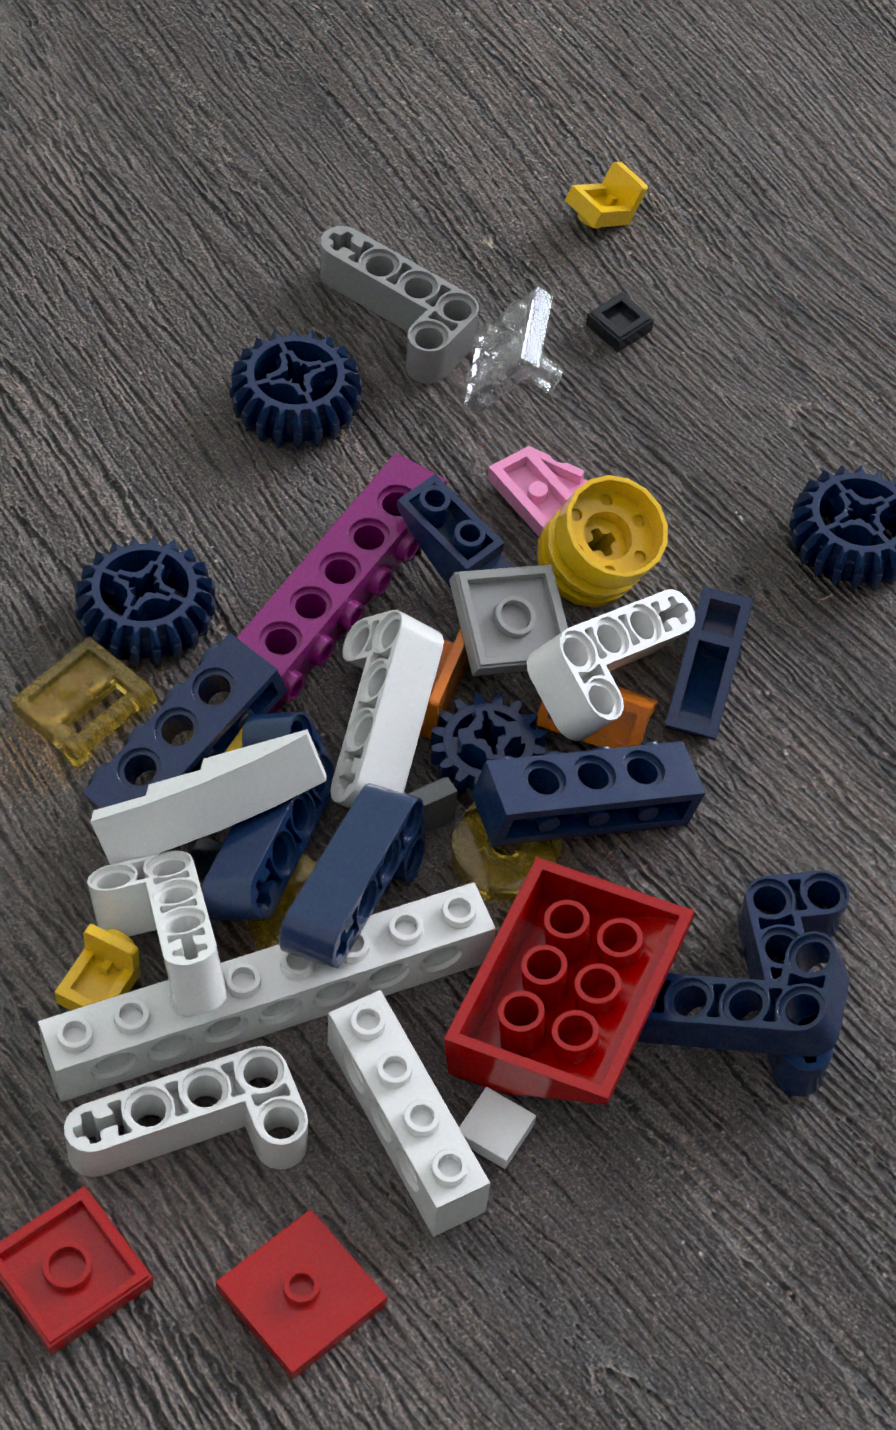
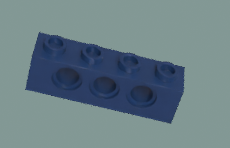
M229 633L220 644H214L205 651L199 661L198 668L184 683H178L168 691L163 699L162 707L147 723L139 724L131 731L126 739L125 747L110 763H104L94 771L89 779L88 787L82 794L93 809L97 810L146 796L149 784L201 770L204 758L222 754L226 751L249 716L267 714L288 691L278 669L233 634ZM230 692L227 699L217 705L208 704L211 697L216 693ZM183 731H193L191 738L187 742L180 745H172L176 735ZM150 770L156 771L154 778L149 783L141 786L135 785L137 778L142 773Z
M652 741L639 746L619 748L602 746L589 751L569 753L552 751L539 756L498 757L485 762L471 794L491 847L688 825L706 793L683 741L669 743Z

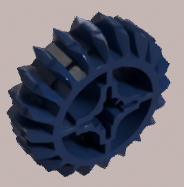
M292 329L289 336L281 337L273 331L269 342L256 338L253 349H242L239 361L234 362V367L231 371L232 382L229 383L230 398H232L233 411L236 418L242 419L245 431L256 430L260 442L273 437L278 448L285 441L293 442L299 450L304 441H311L318 447L322 436L336 440L339 429H349L352 416L357 415V410L360 407L362 380H360V374H358L356 360L349 358L346 346L334 348L331 336L317 340L313 330L307 336H298L295 330Z
M841 465L835 472V475L823 470L817 481L809 480L807 485L804 486L802 493H799V496L794 501L793 513L789 522L790 534H792V549L801 551V564H815V577L825 573L831 575L833 587L841 580L849 581L853 591L861 582H865L873 591L880 585L881 580L892 585L896 580V479L889 482L884 480L882 470L878 471L875 475L866 474L862 465H860L855 473H850ZM825 515L832 520L831 524L827 526L822 520V517ZM886 529H889L893 536V539L890 541L884 535Z
M155 535L148 544H139L133 536L129 546L121 547L113 541L110 555L96 551L93 565H83L81 580L77 581V586L75 587V600L77 602L75 604L76 619H79L81 631L85 635V639L93 640L98 653L110 650L115 662H118L126 655L131 656V661L135 667L138 666L142 658H151L158 667L163 655L168 654L178 661L182 654V647L195 650L198 636H207L210 629V620H213V615H215L216 611L215 600L213 599L215 598V585L212 582V578L208 576L205 562H196V556H194L192 549L179 552V547L175 540L165 546H160ZM175 589L178 592H180L183 595V597L175 595ZM106 603L115 606L116 612L123 614V616L121 617L111 611L106 606Z

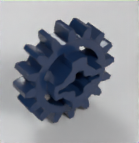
M474 693L473 704L469 706L459 698L454 701L453 714L441 711L438 727H432L430 761L431 765L439 766L438 779L449 777L450 780L454 779V786L458 791L457 795H460L467 788L474 789L483 766L488 760H494L502 756L518 758L546 754L547 749L544 748L546 732L545 730L536 729L538 720L536 713L522 716V702L517 700L509 707L502 705L503 697L499 693H496L492 703L484 702L480 693Z

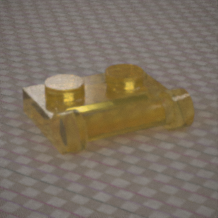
M88 637L11 700L13 712L56 746L62 756L71 765L78 768L91 758V750L137 711L142 713L147 711L157 702V697L149 684L91 637ZM115 688L124 694L79 733L76 734L69 728V726Z

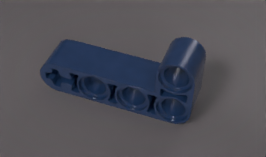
M302 711L254 714L249 716L245 721L242 731L243 747L308 729L327 775L326 781L276 807L232 826L205 877L202 887L208 916L213 920H265L273 914L331 798L330 790L335 773L334 766L311 719Z
M371 783L366 784L362 788L285 916L279 937L281 951L336 969L342 965L391 879L409 884L414 880L420 869L425 850L424 805L421 798Z
M819 870L763 876L756 878L749 884L738 917V930L750 979L780 981L784 964L776 963L769 957L777 956L785 960L789 944L797 936L812 931L825 933L829 937L836 934L850 898L849 888L839 875L830 871ZM812 903L823 904L828 909L818 908L814 906ZM758 908H766L772 911L774 915L762 913ZM812 967L808 972H814V968ZM809 1015L803 1018L798 1025H807L813 1022L818 1015ZM833 1048L827 1053L813 1057L768 1053L776 1084L784 1092L793 1096L804 1097L813 1094L821 1086L833 1056Z
M818 931L805 932L797 936L789 944L780 981L668 973L637 1041L806 1057L820 1056L829 1052L836 1045L839 1038L849 987V973L833 939L827 934ZM828 963L820 971L808 972L815 965ZM705 1006L700 1013L694 1016H687L693 1009ZM761 1011L755 1018L742 1021L748 1013ZM809 1015H818L813 1022L807 1025H798L803 1018Z

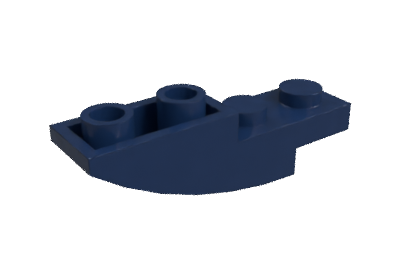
M436 474L397 500L396 506L408 528L450 589L449 580L454 572L515 567L501 554L505 542ZM566 618L567 626L570 628L572 623Z

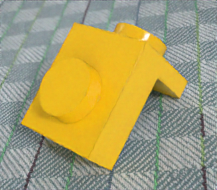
M613 162L602 183L572 185L564 201L578 213L579 220L591 228L600 229L602 227L629 225L648 187L622 162Z
M89 924L83 933L84 950L54 992L56 1003L72 1011L128 993L141 975L139 949L126 934L116 929L104 930L94 924Z

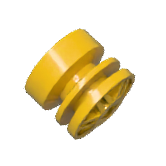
M612 475L593 478L579 487L567 499L562 508L545 524L538 538L537 561L539 565L552 564L560 596L573 604L593 608L613 604L660 561L668 544V524L661 505L646 488L629 478Z

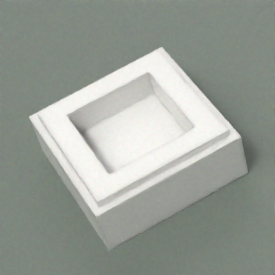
M486 1087L459 1129L471 1150L506 1169L535 1125L536 1115Z

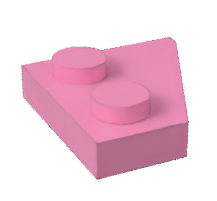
M527 446L489 466L487 477L489 482L538 537L545 524L562 508L567 499L588 481L584 479V470L569 463L557 462L550 455L531 446Z

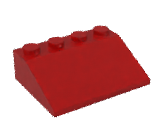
M536 857L444 1037L448 1074L504 1094L608 1105L694 919L695 911Z

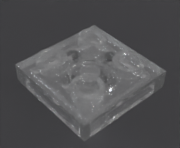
M537 286L522 299L516 298L513 300L505 312L492 323L488 321L479 328L473 340V346L475 347L473 362L465 378L468 386L464 405L480 413L524 379L539 387L544 393H548L550 388L553 390L562 377L563 368L542 355L553 296Z

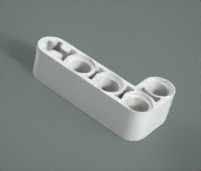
M673 589L664 590L567 628L529 654L527 671L530 679L561 734L570 740L581 741L620 717L624 709L623 698L609 671L655 653L688 632L694 626L695 612L689 600L682 593Z
M390 610L362 618L351 627L343 643V658L347 662L363 669L330 790L333 801L348 809L351 808L362 788L368 783L404 793L443 650V635L439 631L399 610Z
M176 850L166 851L114 863L97 869L88 877L87 884L98 927L104 930L116 929L128 937L157 930L174 1005L178 1011L190 1015L205 1014L217 1009L224 1003L227 991L217 945L195 864L189 853Z
M257 1046L82 1104L73 1109L67 1116L64 1124V1133L71 1166L81 1175L89 1177L103 1176L242 1127H246L254 1150L261 1162L270 1168L282 1170L297 1165L305 1156L308 1146V1118L306 1109L283 1056L273 1048ZM259 1077L268 1078L274 1082L265 1088H256L248 1084L249 1081ZM203 1096H210L219 1100L210 1107H199L192 1103L195 1099ZM147 1115H155L163 1119L157 1125L150 1127L141 1126L136 1123L138 1119ZM123 1125L124 1135L119 1136L118 1126ZM277 1127L289 1128L295 1132L292 1136L285 1139L273 1138L268 1134L270 1130ZM95 1137L97 1143L90 1144L88 1138Z

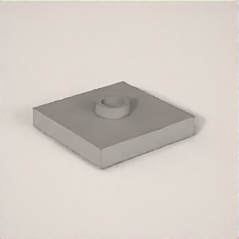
M552 564L454 572L449 580L472 676L527 671L529 654L568 628Z

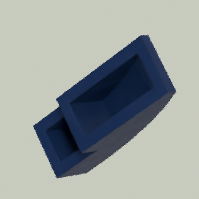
M703 586L695 614V623L690 630L665 728L716 741L753 603L752 598Z

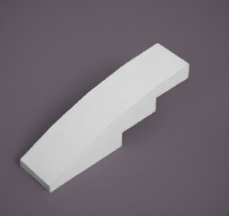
M306 729L204 758L201 770L149 784L146 796L94 810L90 822L109 863L114 864L158 854L221 831L276 807L325 782L327 775L309 731Z

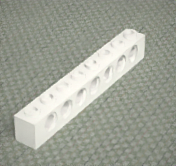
M473 882L371 915L345 961L337 969L283 952L279 945L222 962L220 964L227 997L220 1007L205 1014L190 1015L178 1011L174 1005L169 980L40 1020L38 1024L43 1054L59 1100L63 1102L326 1016L328 1012L379 990L382 991L384 996L481 965L494 941L496 928L476 884Z

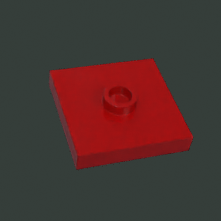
M85 1186L0 1241V1285L50 1356L154 1286L152 1275Z
M311 1209L216 1281L218 1293L292 1380L387 1305L388 1299L385 1293Z

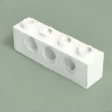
M376 991L328 1012L327 1045L432 1236L441 1234L485 1213L490 1181L382 991Z

